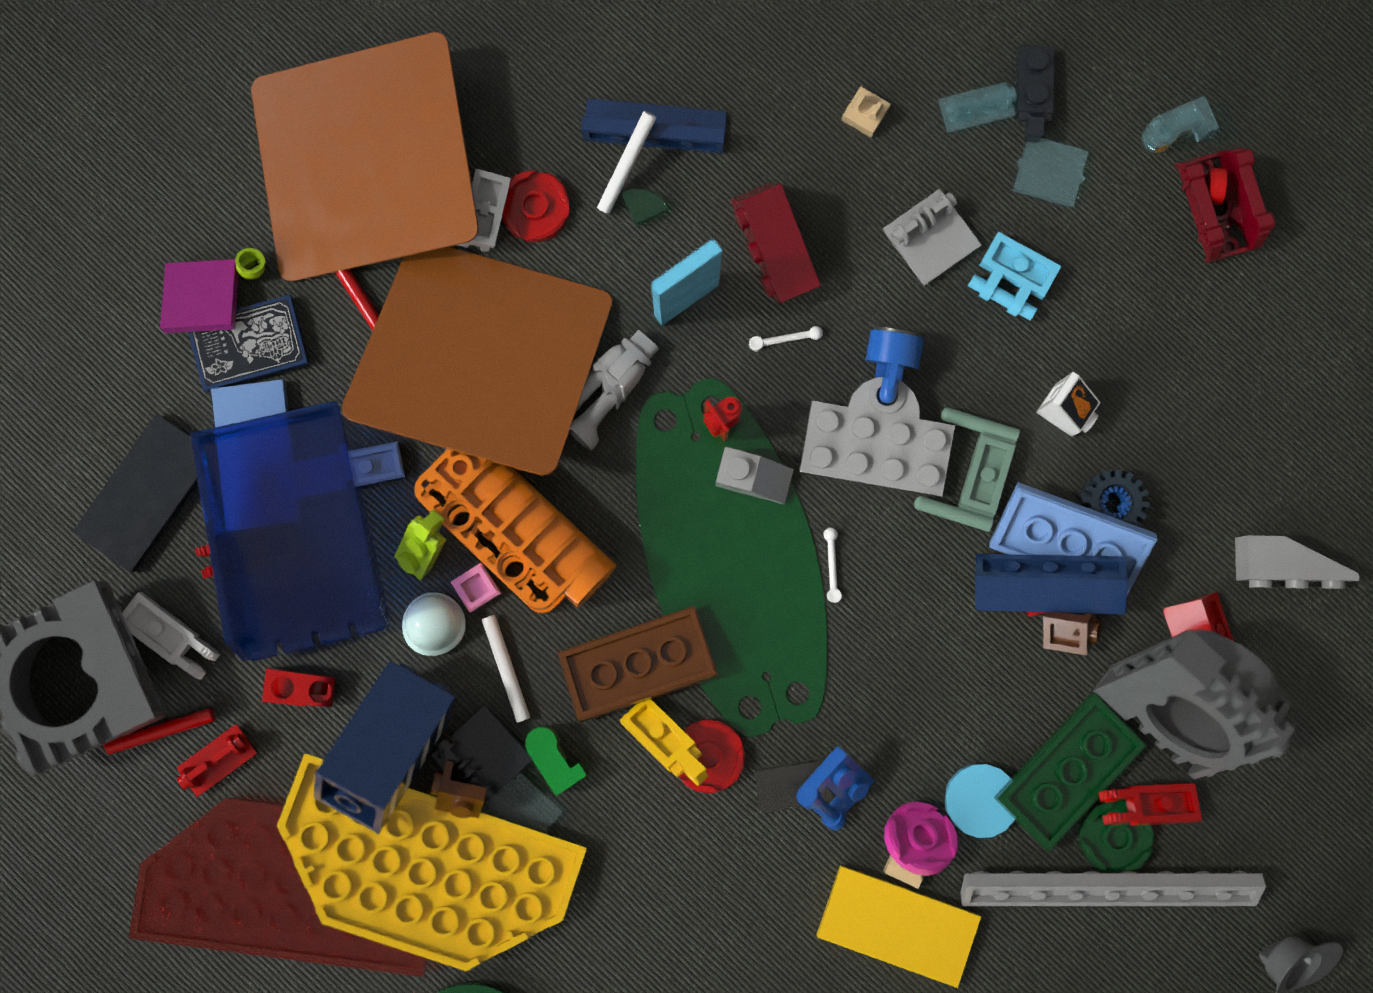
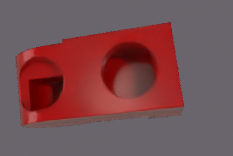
M274 667L266 668L262 702L297 706L333 707L336 677Z

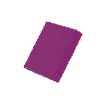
M235 259L165 263L160 329L164 333L235 329L239 279Z

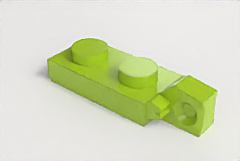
M434 509L426 518L423 519L418 515L409 523L394 556L404 571L414 574L420 581L431 571L446 541L438 532L444 518Z

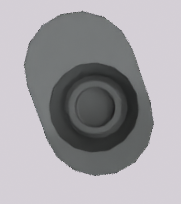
M1291 935L1261 950L1259 957L1265 964L1267 974L1277 985L1275 992L1290 993L1293 990L1311 985L1326 976L1341 959L1343 948L1337 942L1314 946L1297 936Z

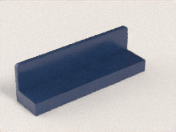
M599 99L587 100L586 115L582 116L581 124L583 141L627 145L643 111H647L657 118L643 147L723 154L726 125L725 111Z
M976 554L975 608L982 611L1124 614L1126 611L1128 580L1126 557Z

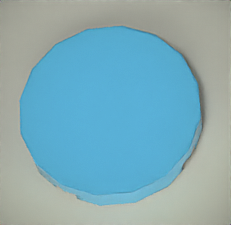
M970 764L958 770L948 781L944 800L945 810L952 823L963 833L977 838L994 837L1006 831L1015 819L994 797L1011 778L1001 769L988 764Z

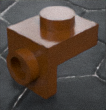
M446 760L443 773L435 772L430 794L437 795L435 810L450 812L458 818H479L487 788L450 780L453 762Z

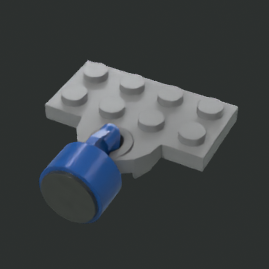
M875 327L874 330L870 331L865 361L877 364L875 377L862 383L852 393L848 406L818 401L811 402L800 472L937 496L943 495L955 425L919 419V403L915 394L902 382L904 368L919 370L924 338L921 337V334L887 327Z

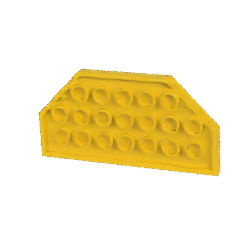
M304 753L277 827L293 857V862L305 888L308 890L322 924L468 971L483 961L563 921L587 849L586 847L481 812L479 818L455 817L450 812L435 810L437 797L410 788L405 792L380 834H377L314 798L315 772L324 759Z

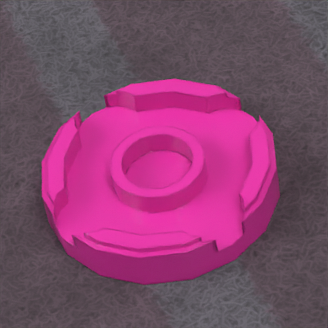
M918 801L905 803L891 814L885 825L884 841L889 854L899 866L911 873L928 876L941 872L951 863L958 850V835L952 821L946 815L943 817L937 812L938 808Z

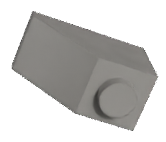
M725 447L715 486L785 504L794 469L762 456Z

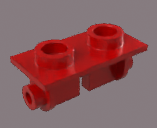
M726 397L714 406L711 405L709 400L705 401V414H703L705 419H703V422L714 437L720 434L724 441L728 440L729 429L739 422L742 411L741 402L735 397Z
M235 724L176 767L181 774L177 781L184 790L190 787L196 797H199L255 756L257 751L238 724Z

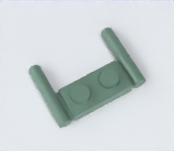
M946 407L941 413L943 421L980 432L958 503L959 506L955 507L919 496L915 499L914 507L919 511L989 532L993 524V517L996 514L1020 429Z

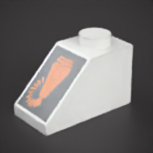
M1072 372L1054 385L1036 413L1072 437L1080 433L1081 430L1086 433L1098 418V414L1094 411L1101 402L1081 377Z

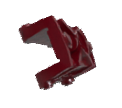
M1230 148L1218 153L1179 162L1175 165L1183 182L1182 192H1186L1199 233L1198 242L1202 243L1206 255L1205 263L1226 259L1260 248L1270 234V229L1274 228L1275 218L1271 212H1266L1252 169L1255 156L1251 149ZM1219 159L1221 167L1226 168L1227 186L1223 201L1225 211L1222 216H1216L1206 185L1208 171L1214 168L1213 160ZM1231 224L1242 230L1246 247L1240 248L1238 241L1229 236L1228 230L1232 229Z

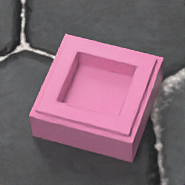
M479 563L451 581L469 613H472L501 594V591L483 563Z

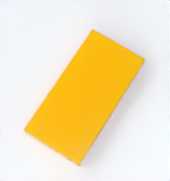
M840 865L816 935L820 939L958 988L981 916Z

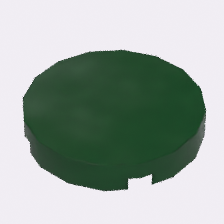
M1124 801L1100 802L1091 807L1082 818L1078 831L1079 846L1085 858L1097 869L1107 873L1135 871L1141 868L1152 853L1154 837L1152 825L1130 826V823L1104 825V815L1112 812L1128 813L1127 804Z

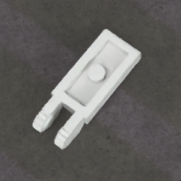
M142 592L136 594L122 613L133 636L170 664L178 665L197 679L201 680L206 672L199 664L184 656L190 647L194 648L208 660L216 661L220 655L215 648L198 638L199 635Z

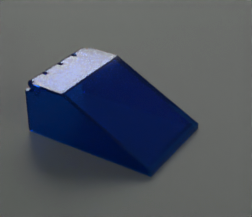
M338 401L190 433L224 640L242 661L251 659L253 662L278 656L277 643L281 642L285 654L315 647L313 635L318 633L321 645L350 639L351 632L349 626L355 625L358 636L383 631L385 627L390 626L379 565Z

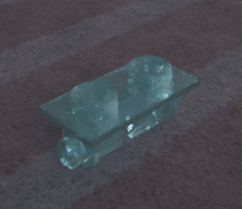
M1007 82L938 99L947 133L1016 115L1012 101H1016V91L1013 86L1008 87Z

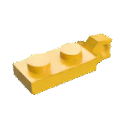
M651 699L636 704L620 719L621 724L677 778L684 772L688 778L699 786L709 777L705 772L706 768L697 760L702 754L697 749L696 743Z

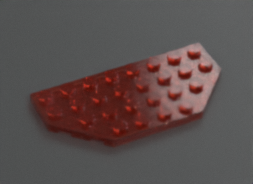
M232 797L225 798L203 817L171 839L164 847L140 863L129 939L419 977L425 975L427 958L321 923L308 890L305 888L293 862V857L277 827L285 804Z

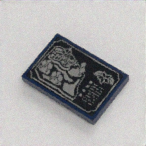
M291 295L236 309L235 329L188 332L202 388L206 393L211 392V389L234 386L310 365L295 303Z

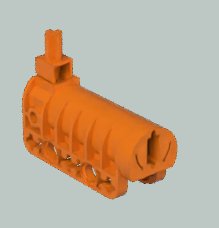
M447 449L415 483V496L430 513L434 509L444 518L442 525L536 613H550L565 598H568L579 609L603 585L617 567L603 551L513 467ZM427 482H429V484L426 486V488H424V487H423L424 484L427 483ZM433 491L444 496L447 501L444 507L441 506V503L435 497L430 496ZM455 506H460V507L456 508L455 510H453V511L451 512V514L449 515V512L451 511L452 508H454ZM463 513L470 514L467 523L462 526H454L458 515ZM479 531L482 532L483 537L489 542H493L501 553L498 558L479 542L476 537ZM519 562L524 565L523 571L519 576L513 578L506 576V570L510 564ZM531 580L539 590L545 591L547 589L548 600L545 602L540 598L536 600L535 594L527 586Z

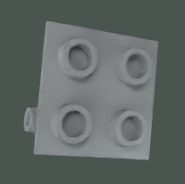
M940 189L882 229L923 286L981 246V243L955 210L954 206L957 202L951 193L944 195Z

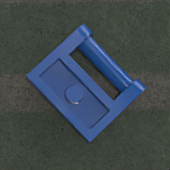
M837 746L797 792V801L804 808L814 810L820 815L822 822L828 828L838 830L845 824V814L866 796L874 780ZM826 787L836 795L830 804L821 795V792Z

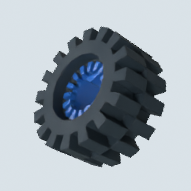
M1117 469L1113 471L1108 470L1091 477V480L1085 482L1082 486L1084 490L1079 492L1077 498L1081 499V504L1078 505L1138 527L1141 525L1140 521L1145 520L1148 515L1144 512L1145 509L1150 507V502H1145V496L1149 495L1147 489L1142 490L1140 487L1144 483L1140 479L1134 480L1132 478L1134 474L1130 472L1122 473V470ZM1109 493L1117 495L1121 500V504L1117 506V513L1109 512L1105 508L1104 503L1108 501L1107 495Z

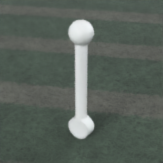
M813 326L809 331L766 339L754 336L750 339L749 346L753 351H760L766 345L805 338L818 340L822 337L823 331L820 327Z
M829 527L825 529L823 534L828 543L830 590L827 592V599L832 603H836L842 597L840 590L837 589L835 540L838 533L836 529Z

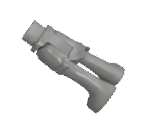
M640 330L629 340L624 338L621 344L610 348L603 356L597 359V362L592 365V370L588 374L577 410L601 385L602 395L572 422L569 433L589 451H592L599 441L597 427L602 419L614 406L618 410L621 403L625 402L628 394L643 376L645 368L651 365L649 359L659 350L657 345Z

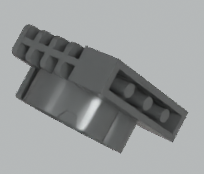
M92 581L54 599V603L46 607L35 609L31 614L18 617L13 622L0 626V711L3 716L1 723L6 734L12 737L18 750L16 758L19 766L30 776L46 773L56 766L65 764L73 758L84 755L92 749L111 742V740L128 735L167 716L108 582ZM53 636L68 637L80 644L83 650L82 668L98 684V695L90 710L79 720L62 727L53 726L41 715L33 701L30 690V674L34 659L41 647Z
M1189 629L1111 665L1093 690L1125 721L1137 716L1141 722L1138 729L1143 734L1151 733L1157 739L1155 745L1160 749L1168 748L1173 751L1174 754L1171 759L1176 764L1189 761L1192 766L1188 771V775L1193 779L1204 776L1212 777L1218 772L1224 770L1232 771L1238 766L1248 763L1255 764L1261 759L1271 756L1274 758L1279 757L1291 745L1289 738L1295 730V727L1284 719L1291 706L1285 701L1281 702V689L1266 664L1241 644H1237L1208 630L1193 631Z

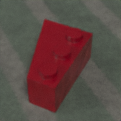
M768 183L730 199L738 225L742 231L744 230L749 241L747 247L751 258L755 264H759L764 275L760 280L768 297L773 296L774 300L782 303L821 286L782 184Z

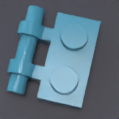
M998 232L979 264L980 267L991 272L989 278L985 280L974 274L968 287L979 292L978 296L986 301L992 299L1006 307V312L1015 317L1019 314L1031 320L1037 308L1025 301L1029 294L1042 300L1061 266ZM1001 278L1019 287L1015 296L997 286Z

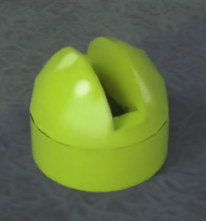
M246 248L236 255V269L244 279L254 280L263 274L265 258L259 250ZM256 263L259 264L258 266L251 269Z

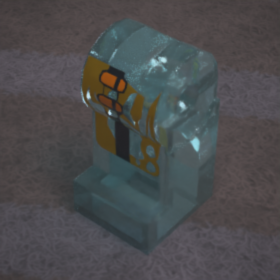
M1203 96L1155 117L1143 131L1142 142L1150 152L1161 153L1166 151L1175 141L1192 134L1197 143L1208 139L1219 129V126L1206 97Z

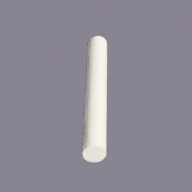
M643 111L597 206L602 212L610 214L657 118L647 111Z
M495 615L482 619V623L516 722L518 723L529 719L530 715Z

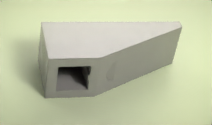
M1248 535L1235 538L1236 581H1249V588H1272V581H1285V588H1309V582H1322V589H1345V582L1359 581V573L1286 536Z

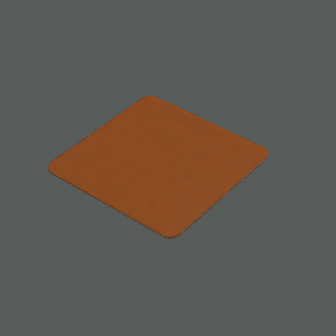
M432 32L263 75L253 82L251 95L278 270L283 279L295 282L468 243L477 236L479 225L449 43L444 35Z
M452 247L403 257L343 401V414L352 422L534 474H551L557 468L612 306L611 296L597 288Z

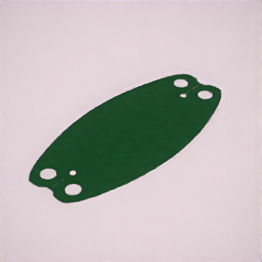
M710 378L693 384L688 393L675 395L667 391L649 396L640 414L636 445L638 517L650 579L663 615L666 616L693 606L696 607L718 673V677L700 682L699 684L715 708L734 729L747 737H754L768 732L773 723L778 722L779 719L780 721L787 719L796 724L814 719L818 714L823 702L827 672L825 599L812 534L792 482L789 485L785 504L715 486L725 447L762 456L779 464H782L768 438L738 396L719 380ZM708 396H717L721 400L726 397H735L741 402L742 411L739 422L729 429L728 440L726 441L722 439L720 434L714 437L703 422L705 418L701 410V404ZM660 410H670L676 416V425L668 432L658 430L654 424V417ZM694 432L700 434L699 441L691 439V435ZM764 672H769L771 674L769 684L768 681H764L762 679V674ZM794 682H802L809 689L808 700L801 705L792 704L786 697L788 686ZM746 696L756 697L761 703V712L754 719H746L739 713V702Z

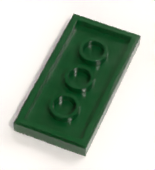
M1091 693L995 795L994 799L1046 851L1050 852L1098 800L1099 793L1109 788L1143 751L1147 744L1096 693Z

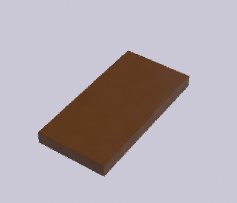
M695 606L557 652L576 716L580 723L718 677Z

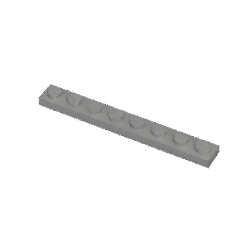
M977 871L964 874L960 896L962 906H1257L1266 888L1262 873H1247L1244 871L1232 873H1210L1207 871L1195 873H1173L1170 871L1158 873H1136L1133 871L1121 873H1099L1097 871H1087L1084 873H1062L1060 871L1047 873H1025L1023 871L988 873L986 871Z

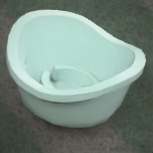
M426 593L417 597L409 604L402 621L403 635L407 644L417 653L427 656L442 655L452 650L463 638L466 628L465 615L460 605L451 597L441 593Z

